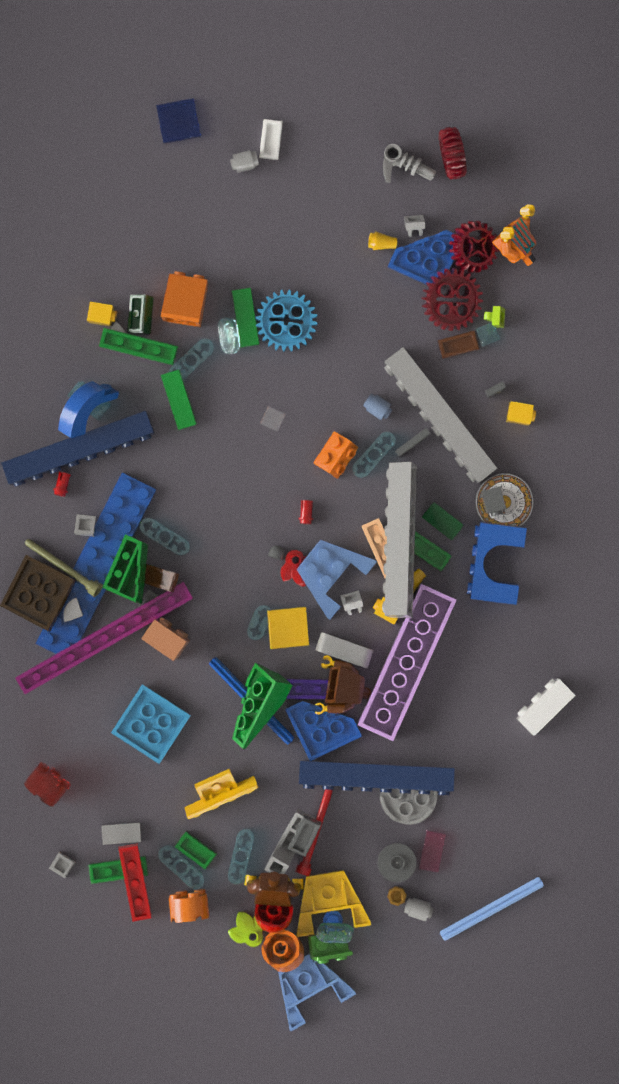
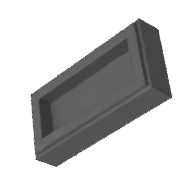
M427 428L395 451L398 457L403 456L430 435Z
M304 815L288 846V850L306 857L322 822Z

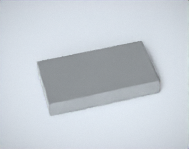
M140 822L102 825L103 845L142 842Z

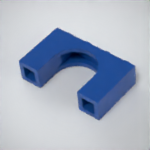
M479 521V526H475L474 537H477V544H473L472 556H475L474 564H470L469 575H472V582H468L467 594H470V599L517 605L519 585L495 581L489 578L484 571L483 561L487 552L495 546L507 545L524 548L526 527Z

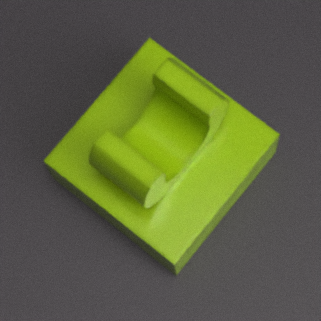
M493 306V312H484V320L492 322V325L496 328H504L505 308Z

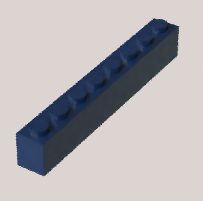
M143 411L90 430L83 435L68 438L1 462L8 484L18 487L26 484L25 480L32 478L35 481L43 478L44 473L50 472L54 474L62 471L61 467L67 465L69 468L80 464L79 461L83 459L91 461L98 458L97 454L104 452L107 455L115 452L117 447H130L134 445L133 441L139 439L141 442L152 438L151 435L155 433L147 411Z
M300 761L299 784H302L305 789H315V785H323L322 789L334 790V786H342V790L353 791V787H361V791L372 792L373 788H380V792L392 793V789H400L399 793L411 794V790H419V794L430 795V791H438V795L450 796V792H454L455 768Z

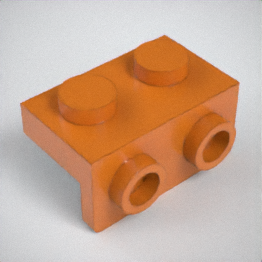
M334 431L313 463L338 479L344 473L350 460L355 456L358 446Z

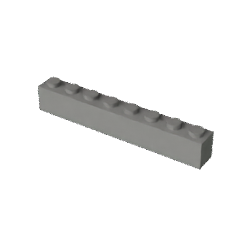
M404 347L384 362L386 372L390 376H395L398 380L396 382L397 386L402 392L405 390L409 394L408 400L414 407L416 405L421 410L419 414L425 422L430 421L433 425L431 429L437 437L441 436L445 441L443 445L449 452H454L456 455L454 459L460 467L464 466L468 470L466 474L472 482H481L497 469Z
M412 462L389 463V468L386 471L389 484L386 488L388 506L385 508V515L387 517L385 536L387 537V544L384 546L386 563H384L383 567L386 582L383 583L385 601L382 604V610L385 616L389 618H413L417 466Z

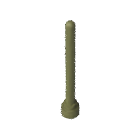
M31 539L25 541L27 547L86 586V590H88L90 595L96 597L101 592L102 583L97 580H89Z

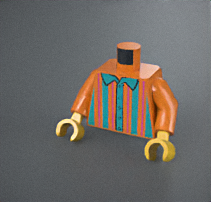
M526 205L521 208L520 214L523 217L504 227L503 231L492 242L511 263L522 259L529 266L536 261V258L531 253V250L536 245V240L529 229V216H533L535 213L534 205Z

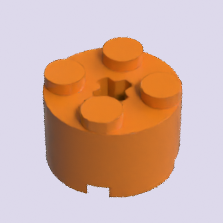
M205 889L194 890L191 893H187L184 890L170 894L171 922L196 921L199 916H201V920L209 918L208 897Z
M282 930L277 933H269L266 936L261 949L264 960L275 970L289 972L296 969L304 961L303 944L292 932Z

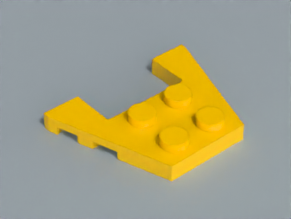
M344 870L306 876L297 937L314 935L311 915L351 908L354 928L371 925V921Z

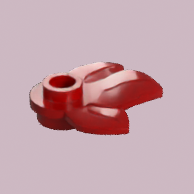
M291 550L287 553L285 557L286 563L281 567L280 574L284 582L292 578L296 584L305 587L306 584L296 569L307 556H304L299 550ZM297 556L298 562L293 563L292 558Z

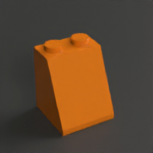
M177 271L174 274H169L161 311L162 320L164 322L201 327L208 280L204 279L205 277L202 275L188 277L185 276L186 273Z

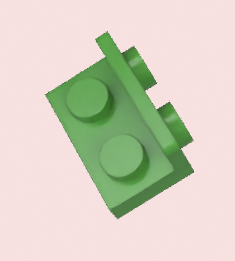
M346 930L308 936L310 958L318 961V964L329 963V959L334 958L338 961L346 960L347 956L353 955V951L348 949Z

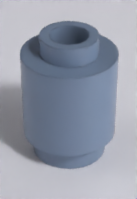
M371 393L363 405L367 408L366 411L380 420L383 418L387 419L392 412L390 408L392 404L377 394L375 396Z

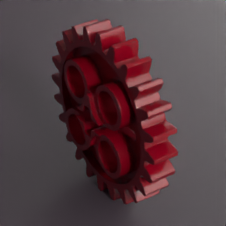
M452 268L450 273L449 269H444V274L438 271V278L431 276L433 282H426L429 289H423L427 296L421 297V299L426 300L422 307L428 308L424 314L431 315L428 320L431 322L435 321L434 326L437 327L441 324V329L443 330L446 328L449 331H453V328L460 330V325L467 328V321L473 323L471 317H478L475 311L482 309L478 306V303L483 302V300L478 299V296L483 294V292L477 291L480 285L474 284L476 278H470L471 274H464V270L460 269L457 273V269ZM443 285H446L447 291L445 294L441 293V287ZM461 286L465 287V292L463 295H460L459 288ZM437 297H444V298H453V297H455V298H459V299L467 298L468 301H467V302H460V301H451V302H449V301H437L436 299H437ZM444 304L446 309L445 312L441 314L439 309L440 306ZM463 305L464 310L459 314L458 307Z

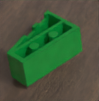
M125 535L102 588L142 604L148 544Z

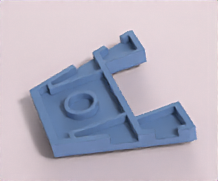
M320 540L296 570L326 617L330 620L341 606L326 595L328 590L350 563L367 575L377 561Z
M310 953L304 956V961L296 969L289 972L278 971L290 1031L306 1023L297 1004L325 988L332 986L341 1003L356 995L355 990L325 963L318 964V961L312 960Z

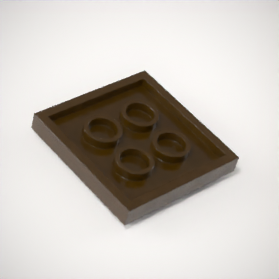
M25 555L0 606L51 632L76 580Z

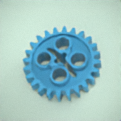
M280 290L279 296L273 292V299L267 296L268 303L261 302L264 308L257 309L261 316H256V320L261 321L256 324V327L262 328L258 334L265 335L262 341L269 340V347L275 344L276 351L281 346L283 352H285L286 347H289L290 351L293 352V346H296L299 350L300 343L306 346L305 339L312 340L309 333H315L316 330L312 326L317 325V322L312 321V319L317 318V314H311L315 307H308L311 301L304 302L305 295L299 298L298 291L291 295L290 290H288L287 295H284L283 290ZM281 306L283 313L275 315L272 312L273 308ZM294 308H300L302 315L295 317L291 312ZM288 316V317H289V320H291V321H299V320H300V321H303L304 323H303V324H298V323L288 322V325H284V322H283V321H270L269 319H270V318H276V319L284 320L285 317ZM279 325L282 330L279 334H273L271 327ZM298 327L301 332L299 335L293 336L290 334V329Z

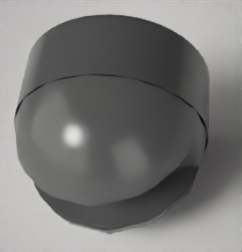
M273 546L269 550L268 556L282 561L284 550L281 546Z

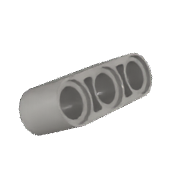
M321 632L315 648L318 652L364 668H368L374 651Z

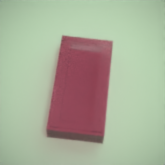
M426 830L419 869L438 873L445 834Z

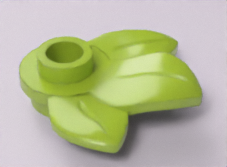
M238 912L236 917L237 927L228 930L229 936L237 943H246L250 947L259 946L263 941V930L258 926L255 916L252 918L245 912ZM251 934H256V940H250Z

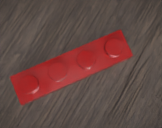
M138 843L119 846L118 850L132 922L151 919L152 915Z

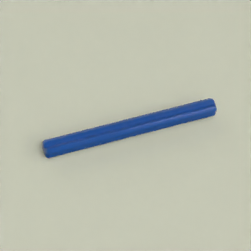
M217 657L213 658L209 665L241 698H245L247 688ZM274 716L266 723L287 745L294 740L293 735Z

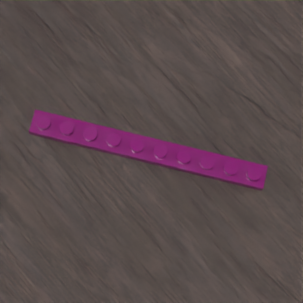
M181 582L176 585L174 593L165 591L16 676L15 679L23 693L27 694L148 625L154 619H158L190 601L193 597L185 583Z

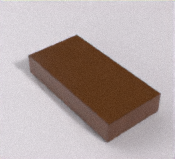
M475 330L437 340L442 359L479 350Z
M146 564L144 583L174 593L179 574Z

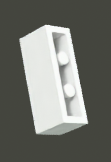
M558 678L556 680L551 679L545 685L546 690L542 694L538 692L531 699L532 703L528 707L524 706L517 713L519 716L516 719L533 736L576 696Z

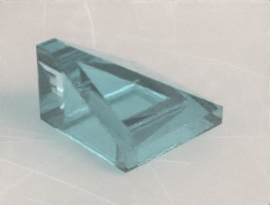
M492 322L475 329L482 347L500 340Z

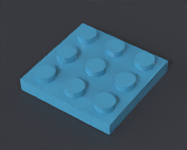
M142 684L111 733L160 764L191 715Z

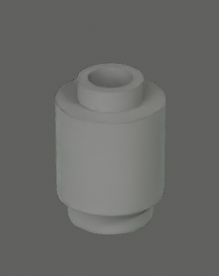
M248 150L233 154V159H230L232 169L237 170V173L255 169V166H259L256 151Z
M414 897L413 899L408 898L404 913H407L410 917L426 921L427 918H431L433 907H431L430 902Z

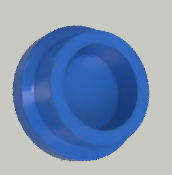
M338 911L326 912L323 918L324 925L331 930L338 929L343 921L342 915Z

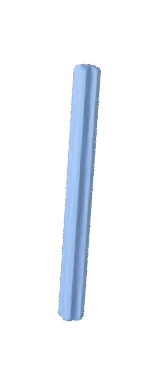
M537 877L441 930L440 934L443 940L446 941L542 888L544 886L542 880Z

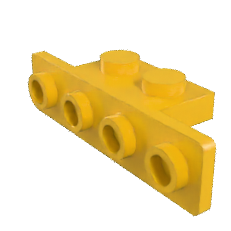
M227 769L194 784L201 800L185 807L187 818L199 817L204 812L214 810L224 803L232 802L244 794L252 793L258 788L255 776L236 783L230 769Z

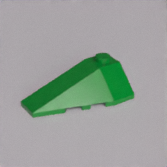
M258 663L254 664L245 685L248 687L245 698L242 697L241 704H244L242 713L237 717L232 737L242 749L247 748L281 707L293 686L282 675Z

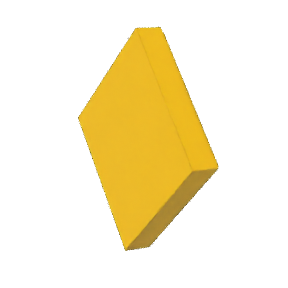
M306 607L267 610L270 649L309 645Z

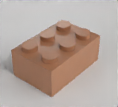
M165 618L154 619L141 639L172 661L177 660L190 641L187 638L188 634L181 629L174 630L171 627L173 624Z

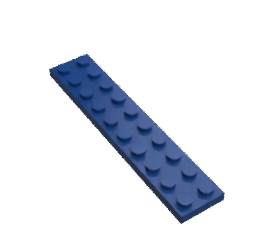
M121 473L95 525L94 537H89L73 569L89 580H97L104 584L124 536H134L156 489ZM76 580L51 632L43 629L36 644L57 654L81 640L106 589L102 588L101 592L96 597H93L86 590V586ZM77 598L83 616L64 622L65 607L71 600Z

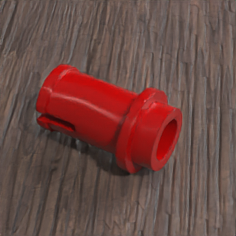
M59 472L56 487L53 488L54 495L65 497L68 494L67 487L71 474Z
M301 500V514L298 518L300 524H312L314 520L312 518L313 501Z

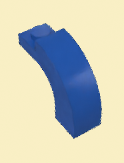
M94 381L84 384L73 393L65 404L60 416L58 430L70 438L85 434L87 420L92 410L101 403L118 399L119 391L112 388L109 384L99 385Z

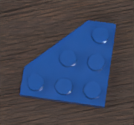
M445 230L395 249L388 268L427 285L426 282L432 283L431 276L438 278L437 272L440 271L444 274V269H450L453 263L451 257L454 253L449 252L450 249H453V245H450L449 242L454 241L451 237L454 233Z
M305 701L298 702L285 709L310 761L362 737L354 719L339 713H328L327 711L318 715L315 712H321L323 708Z

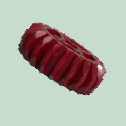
M447 127L439 132L442 161L447 177L449 179H460L467 173L463 143L459 130L456 127Z
M468 221L467 224L462 223L461 228L455 229L457 234L451 235L454 241L449 242L450 245H453V249H450L449 252L454 253L451 259L457 260L456 266H461L462 270L473 273L474 271L481 272V269L487 270L488 266L493 265L492 259L498 258L494 253L500 250L492 243L497 237L496 233L491 234L493 231L492 227L487 228L488 224H481L480 221ZM472 231H476L480 235L474 238L470 237L468 234ZM475 255L476 257H479L480 260H478L477 262H472L469 260V258Z

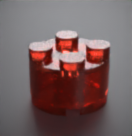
M43 762L37 765L24 783L25 787L34 796L37 794L41 797L40 800L51 807L57 804L71 786L67 780L60 778L61 773L55 768L50 770Z

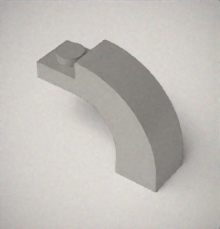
M297 809L264 869L265 871L285 874L295 852L288 850V846L303 816L307 815L313 819L315 817Z

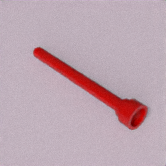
M325 789L316 820L322 823L333 790ZM321 827L306 857H303V860L297 864L295 872L310 876L312 870L310 868V861Z

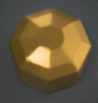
M394 886L389 889L387 898L391 904L399 906L405 903L407 895L402 887Z

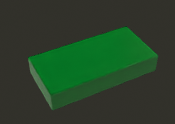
M187 831L175 845L176 849L205 870L217 855L215 851Z

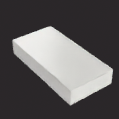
M264 119L259 158L279 159L283 121Z

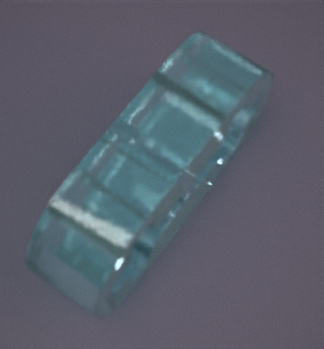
M222 318L218 323L221 349L226 354H235L240 349L237 322L232 318ZM230 324V327L225 329V326ZM232 342L233 346L228 348V344Z
M259 606L254 612L247 629V635L252 640H259L266 631L268 618L264 617L262 622H259L260 614H258V611H262L264 608L271 610L268 606ZM257 623L261 624L259 627L261 634L253 637V632L250 629L255 628Z
M321 923L318 926L316 936L318 940L325 943H348L352 940L354 930L351 925L345 923Z

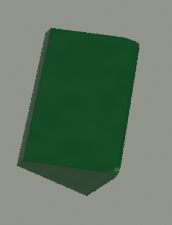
M130 295L127 333L151 334L154 300L152 296Z
M435 502L430 505L422 516L425 521L451 541L464 526Z

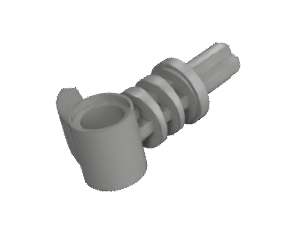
M390 144L385 148L383 175L386 183L391 181L393 166L399 168L403 166L405 171L411 170L412 176L417 173L430 181L435 177L436 171L422 164L421 158L415 160L414 155L409 157L408 152L403 154L397 144ZM394 150L398 153V156L390 158L387 153Z

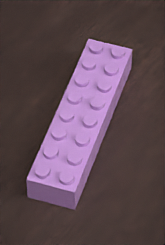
M420 584L413 599V618L404 619L358 721V726L394 741L456 599Z

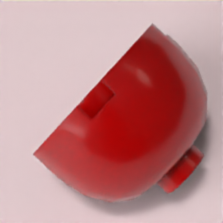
M255 905V919L262 930L269 933H277L285 930L290 925L293 917V906Z

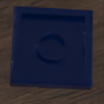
M194 98L156 105L164 144L201 137Z

